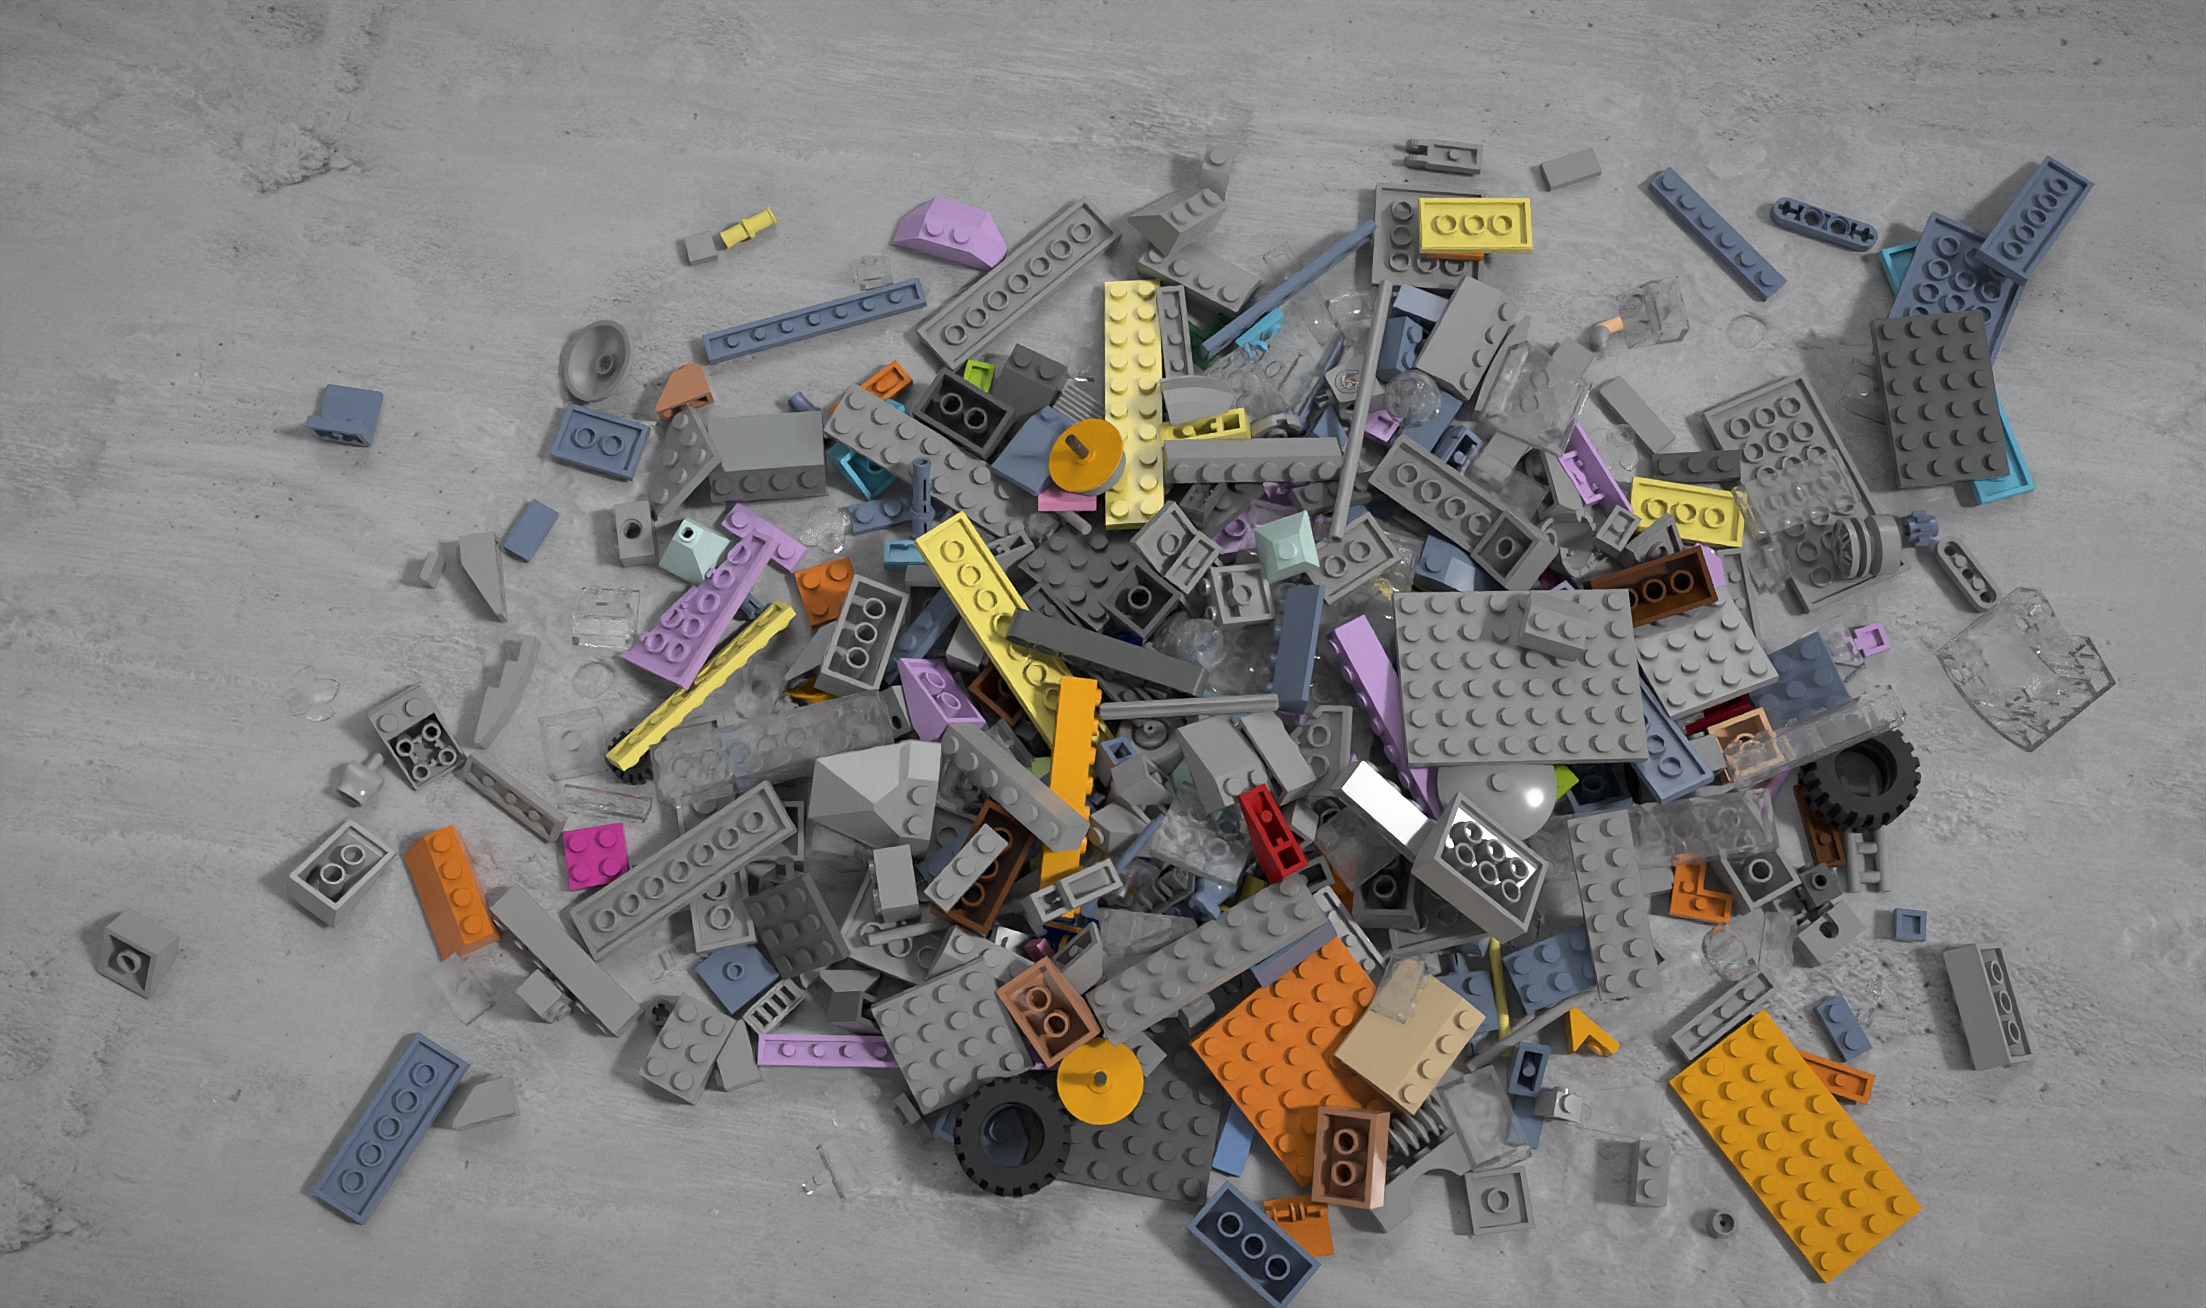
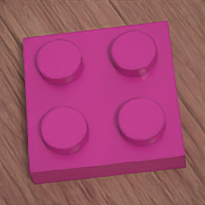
M622 822L563 832L569 889L571 892L605 887L630 870L625 829Z

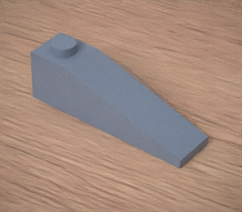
M1429 530L1411 584L1433 592L1511 591L1503 587L1470 556V552L1447 536Z

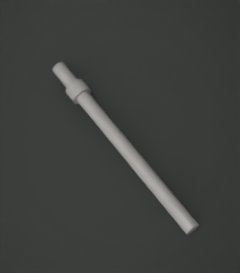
M1021 895L1010 897L1009 901L1003 903L997 916L1008 913L1013 915L1025 913L1021 900L1026 897L1022 898ZM936 918L868 935L870 947L947 929L954 925Z

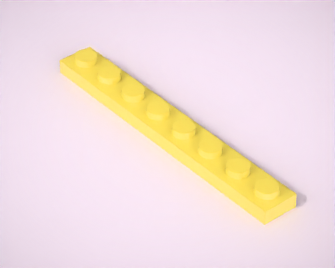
M776 600L700 669L688 690L679 688L605 756L611 764L623 771L637 764L640 757L649 748L656 746L671 728L678 726L683 721V717L693 708L699 707L704 702L706 696L714 689L721 687L726 682L728 676L736 669L743 667L751 655L757 650L764 648L773 635L788 626L790 620L796 615L792 607Z

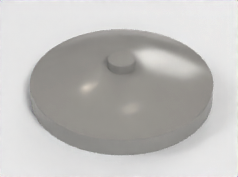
M1552 764L1438 766L1435 777V792L1442 813L1453 796L1460 792L1516 838L1523 841L1535 834L1551 815L1556 801L1557 780Z

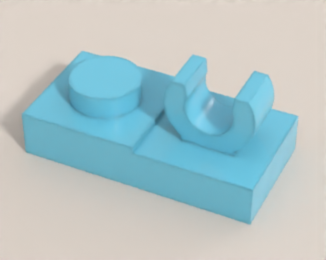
M1277 307L1234 341L1233 353L1239 359L1246 354L1247 359L1251 363H1255L1257 356L1252 352L1254 349L1261 350L1264 355L1267 353L1268 347L1263 341L1268 337L1270 339L1274 338L1282 330L1284 315Z

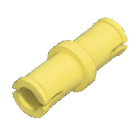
M767 207L748 219L746 217L742 218V222L720 232V235L729 249L748 237L751 239L756 237L755 234L776 224L777 221L770 208Z

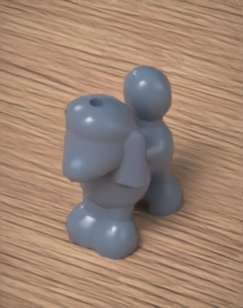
M1236 846L1227 847L1223 851L1215 852L1207 863L1198 867L1194 893L1189 898L1180 900L1170 906L1166 911L1167 916L1176 926L1186 932H1191L1196 928V914L1199 911L1204 913L1201 919L1206 923L1210 920L1216 921L1221 914L1219 905L1225 902L1226 898H1234L1244 879L1246 870L1250 867L1249 854L1244 849Z

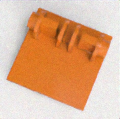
M1312 1194L1263 1201L1265 1214L1311 1256L1321 1257L1334 1254L1327 1214L1329 1213L1328 1203L1311 1201Z

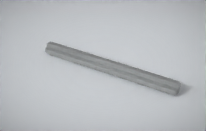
M1277 694L1111 702L1100 705V717L1102 720L1276 711L1279 707V699Z

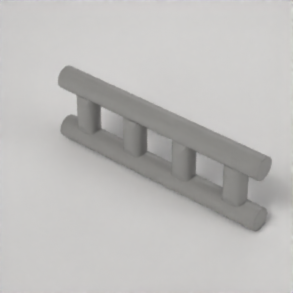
M1878 775L1866 776L1867 785H1850L1849 776H1838L1841 784L1853 794L1862 797H1876L1880 794ZM1884 826L1872 832L1873 842L1856 843L1852 827L1843 831L1849 893H1860V883H1878L1880 893L1891 892ZM1857 854H1875L1876 871L1859 872Z

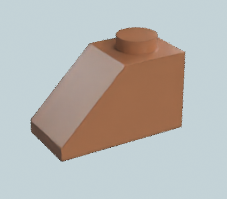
M699 362L696 364H684L677 371L672 372L655 406L661 422L674 418L686 404L697 409L714 402Z

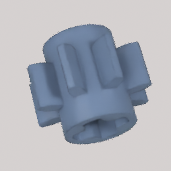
M1926 510L1912 511V515H1908V519L1903 521L1902 531L1904 538L1907 541H1914L1915 547L1929 545V542L1933 541V537H1937L1939 527L1935 516L1927 515Z

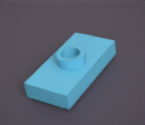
M884 540V570H907V565L927 564L914 546V540Z

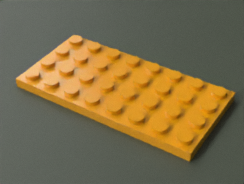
M1764 1009L1667 1082L1825 1284L1923 1209Z

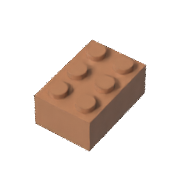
M1339 1105L1318 1107L1311 1201L1363 1209H1374L1383 1206L1390 1112Z

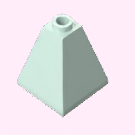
M687 517L672 538L659 563V567L698 587L708 578L705 574L713 567L717 569L728 559L727 553L737 543Z

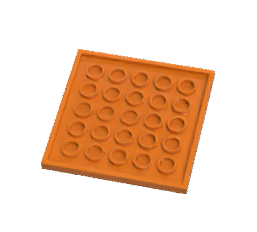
M1338 936L1265 989L1259 984L1189 1042L1192 1049L1301 1188L1313 1180L1319 1106L1339 1105L1390 1113L1397 1108L1333 1055L1380 992Z

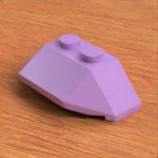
M937 196L902 217L893 244L988 272L1004 261L1007 247L989 211Z

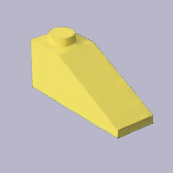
M1244 407L1171 426L1170 421L1159 423L1162 450L1164 440L1251 439L1250 424Z

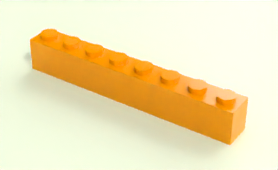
M1061 676L1058 685L1048 788L1089 822L1090 807L1085 806L1086 795H1091L1093 777H1088L1089 765H1094L1096 748L1091 747L1092 736H1097L1099 719L1094 718L1095 707H1100L1102 690L1097 689V680ZM1087 836L1084 837L1078 850L1054 852L1042 842L1037 891L1084 870V866H1079L1080 854H1085ZM1080 907L1054 920L1071 922L1074 914L1079 915Z

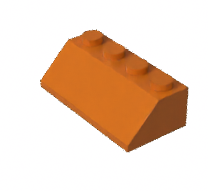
M453 825L447 826L424 836L404 853L405 860L445 963L502 939L496 923L492 920L494 918L493 914L489 909L490 906L461 831Z

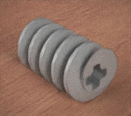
M1430 1095L1431 1102L1425 1099L1421 1109L1419 1108L1414 1115L1402 1112L1400 1114L1401 1122L1395 1118L1390 1120L1391 1129L1389 1128L1388 1145L1396 1155L1400 1151L1405 1156H1408L1407 1145L1409 1144L1416 1150L1419 1149L1417 1140L1419 1137L1426 1143L1430 1142L1427 1133L1429 1131L1439 1136L1438 1125H1442L1446 1130L1450 1129L1444 1110L1432 1095Z

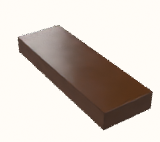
M1804 784L1794 785L1792 787L1815 866L1824 862L1828 868L1832 869L1846 866L1847 862L1835 822L1832 820L1827 825L1821 821L1822 812L1818 809L1813 813L1808 808L1811 804L1809 798L1803 799L1800 790L1804 787Z

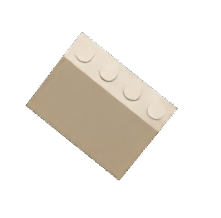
M1405 958L1333 1055L1400 1111L1414 1115L1486 1016L1459 994L1414 962Z

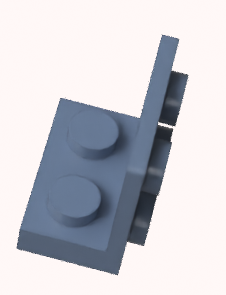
M328 384L319 417L308 416L306 427L318 439L371 446L383 394L379 391Z

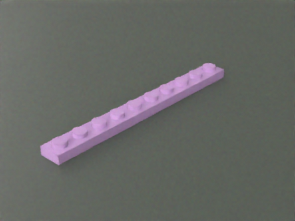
M759 1034L758 1066L900 1068L884 1036ZM1024 1038L1035 1061V1068L1028 1071L1059 1070L1063 1058L1048 1068L1029 1039Z

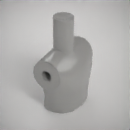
M376 752L366 766L351 761L344 770L343 778L337 786L336 792L350 803L362 807L384 785L385 780L375 772L385 761V756Z

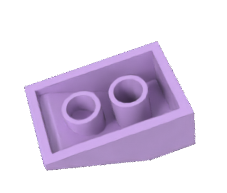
M899 659L897 663L911 723L918 733L920 740L940 743L948 724L974 723L979 729L983 727L986 721L940 659Z

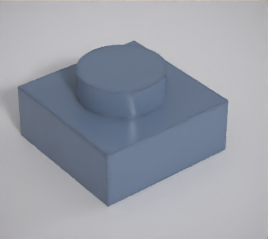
M1894 909L1892 939L1921 943L1926 941L1927 911Z

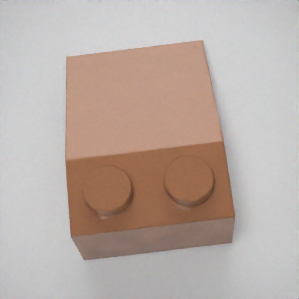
M1047 955L996 990V993L1048 1068L1098 1035L1102 1030L1099 1020L1086 1001Z

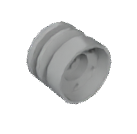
M1890 514L1867 516L1864 521L1859 517H1852L1850 520L1843 518L1835 521L1832 529L1831 547L1834 565L1841 578L1853 579L1855 576L1862 578L1868 572L1873 576L1890 575L1898 571L1902 553L1901 539L1897 524Z

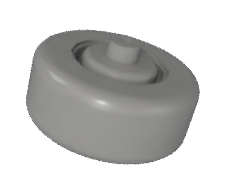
M1179 716L1152 717L1138 730L1128 719H1124L1120 723L1116 738L1125 736L1137 754L1142 753L1166 774L1173 772L1185 758L1175 729L1185 726ZM1120 747V748H1119V752H1120L1121 756H1122V757H1126L1127 754H1126L1125 751Z

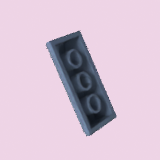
M1326 585L1288 588L1286 597L1280 596L1278 614L1283 615L1282 625H1276L1273 642L1279 643L1277 654L1271 653L1269 671H1274L1273 682H1267L1265 694L1278 695L1279 707L1277 711L1304 715L1308 702Z
M1228 1180L1225 1181L1185 1228L1271 1308H1286L1321 1266L1313 1256Z

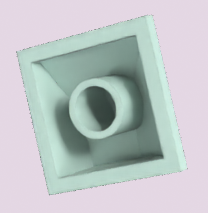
M1304 510L1253 528L1260 563H1264L1269 584L1320 567L1307 511Z

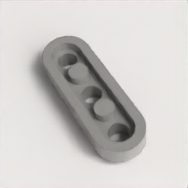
M1955 536L1942 538L1934 548L1936 560L1976 610L1980 612L1994 610L2002 601L2000 588L1961 539ZM1944 549L1951 551L1952 557L1947 556ZM1962 572L1968 573L1970 579H1965ZM1980 595L1986 596L1988 602H1983Z

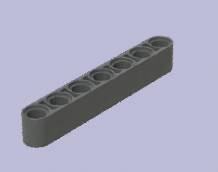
M1017 608L1014 610L1005 638L1013 644L1180 699L1202 698L1210 676V672L1203 667L1026 609Z

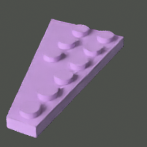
M753 529L727 553L728 559L717 569L714 567L705 574L708 577L697 588L695 586L690 588L661 616V622L650 633L646 630L639 637L641 641L631 651L626 649L620 657L628 663L688 690L779 543L774 538Z

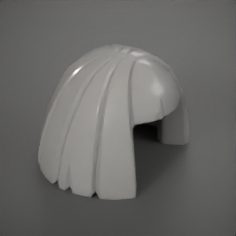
M1575 509L1558 513L1537 525L1538 528L1545 532L1544 537L1559 550L1548 565L1552 570L1563 575L1579 577L1586 574L1588 568H1591L1590 564L1594 562L1596 556L1594 553L1597 552V547L1592 545L1597 529L1595 522H1592L1593 518L1587 511Z

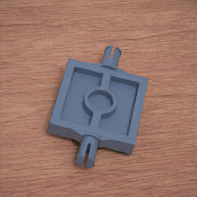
M1461 953L1449 954L1452 972L1435 978L1459 994L1486 1016L1465 1045L1466 1057L1476 1056L1479 1053L1475 1037L1482 1033L1500 1030L1489 970L1476 972L1463 970Z

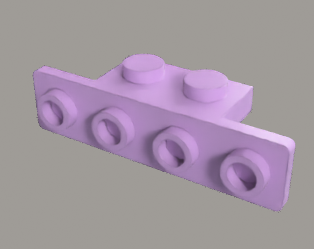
M1575 417L1570 418L1556 431L1558 438L1568 453L1556 458L1578 490L1583 508L1600 503L1608 517L1616 505L1633 513V508Z

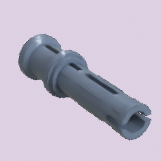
M918 457L912 461L913 506L909 510V516L912 519V529L909 531V536L914 541L933 529L932 519L935 517V510L931 506V461L926 457Z

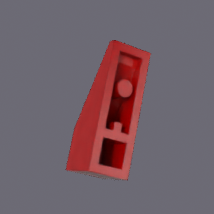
M1265 783L1238 796L1256 856L1271 884L1309 865Z

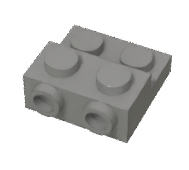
M1264 563L1212 567L1200 579L1199 591L1202 596H1206L1208 602L1205 610L1206 621L1208 624H1213L1214 631L1241 629L1245 625L1269 623L1277 619Z

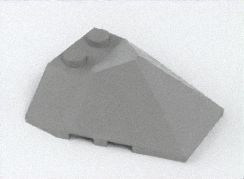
M909 739L891 745H878L860 751L852 750L816 757L808 818L875 849L910 844L912 859L925 860L931 837L939 782L941 743Z

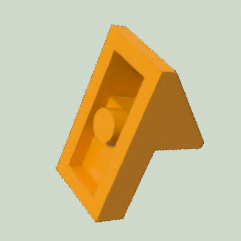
M1575 1006L1564 1013L1568 1055L1574 1053L1585 1039L1589 1042L1587 1046L1599 1056L1604 1054L1606 1057H1609L1620 1047L1616 1040Z

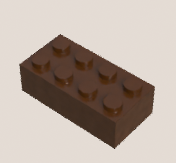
M986 799L962 848L985 823L1008 842V846L947 914L934 903H932L930 908L932 915L952 925L957 924L985 939L1037 839L1036 835L1004 807Z

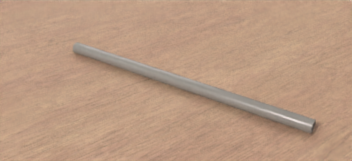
M1381 280L1379 282L1328 537L1332 543H1342L1393 288V283L1389 280Z

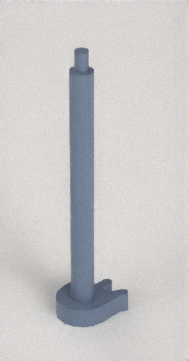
M1347 329L1338 337L1299 414L1296 415L1290 410L1284 413L1297 416L1301 420L1304 433H1300V435H1305L1310 428V424L1306 420L1315 405L1313 394L1322 391L1325 373L1333 369L1348 341L1347 337L1350 331Z
M1160 813L1156 819L1151 820L1114 864L1118 876L1160 828V823L1165 818L1163 814ZM1098 899L1080 907V913L1088 918H1092L1098 911Z

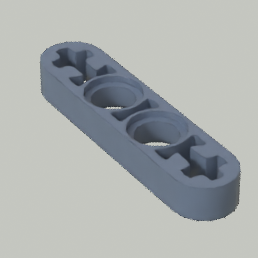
M1783 197L1778 199L1770 210L1771 219L1780 226L1858 252L1869 251L1878 239L1876 229L1869 224L1791 198ZM1782 207L1787 208L1786 212L1788 214L1786 216L1781 214ZM1797 211L1801 212L1797 220H1794ZM1813 215L1817 219V225H1807L1804 222V216ZM1834 223L1841 225L1844 233L1841 235L1834 234L1830 229V225ZM1851 229H1852V230H1853V232H1852V234H1851L1852 236H1851V238H1848L1847 236H1848V234L1850 233V231H1851ZM1861 234L1866 235V243L1861 241Z

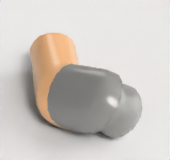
M1619 316L1598 323L1593 328L1590 343L1593 344L1595 351L1606 350L1608 348L1607 340L1609 334L1623 329V322Z

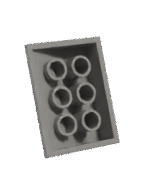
M1457 792L1420 847L1411 873L1497 941L1504 944L1527 932L1549 863L1463 794Z

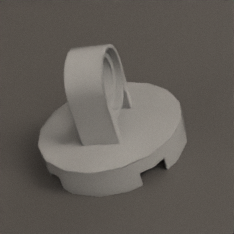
M1270 398L1256 405L1259 421L1250 427L1251 439L1301 438L1300 433H1304L1301 420L1297 416L1281 414L1277 404Z

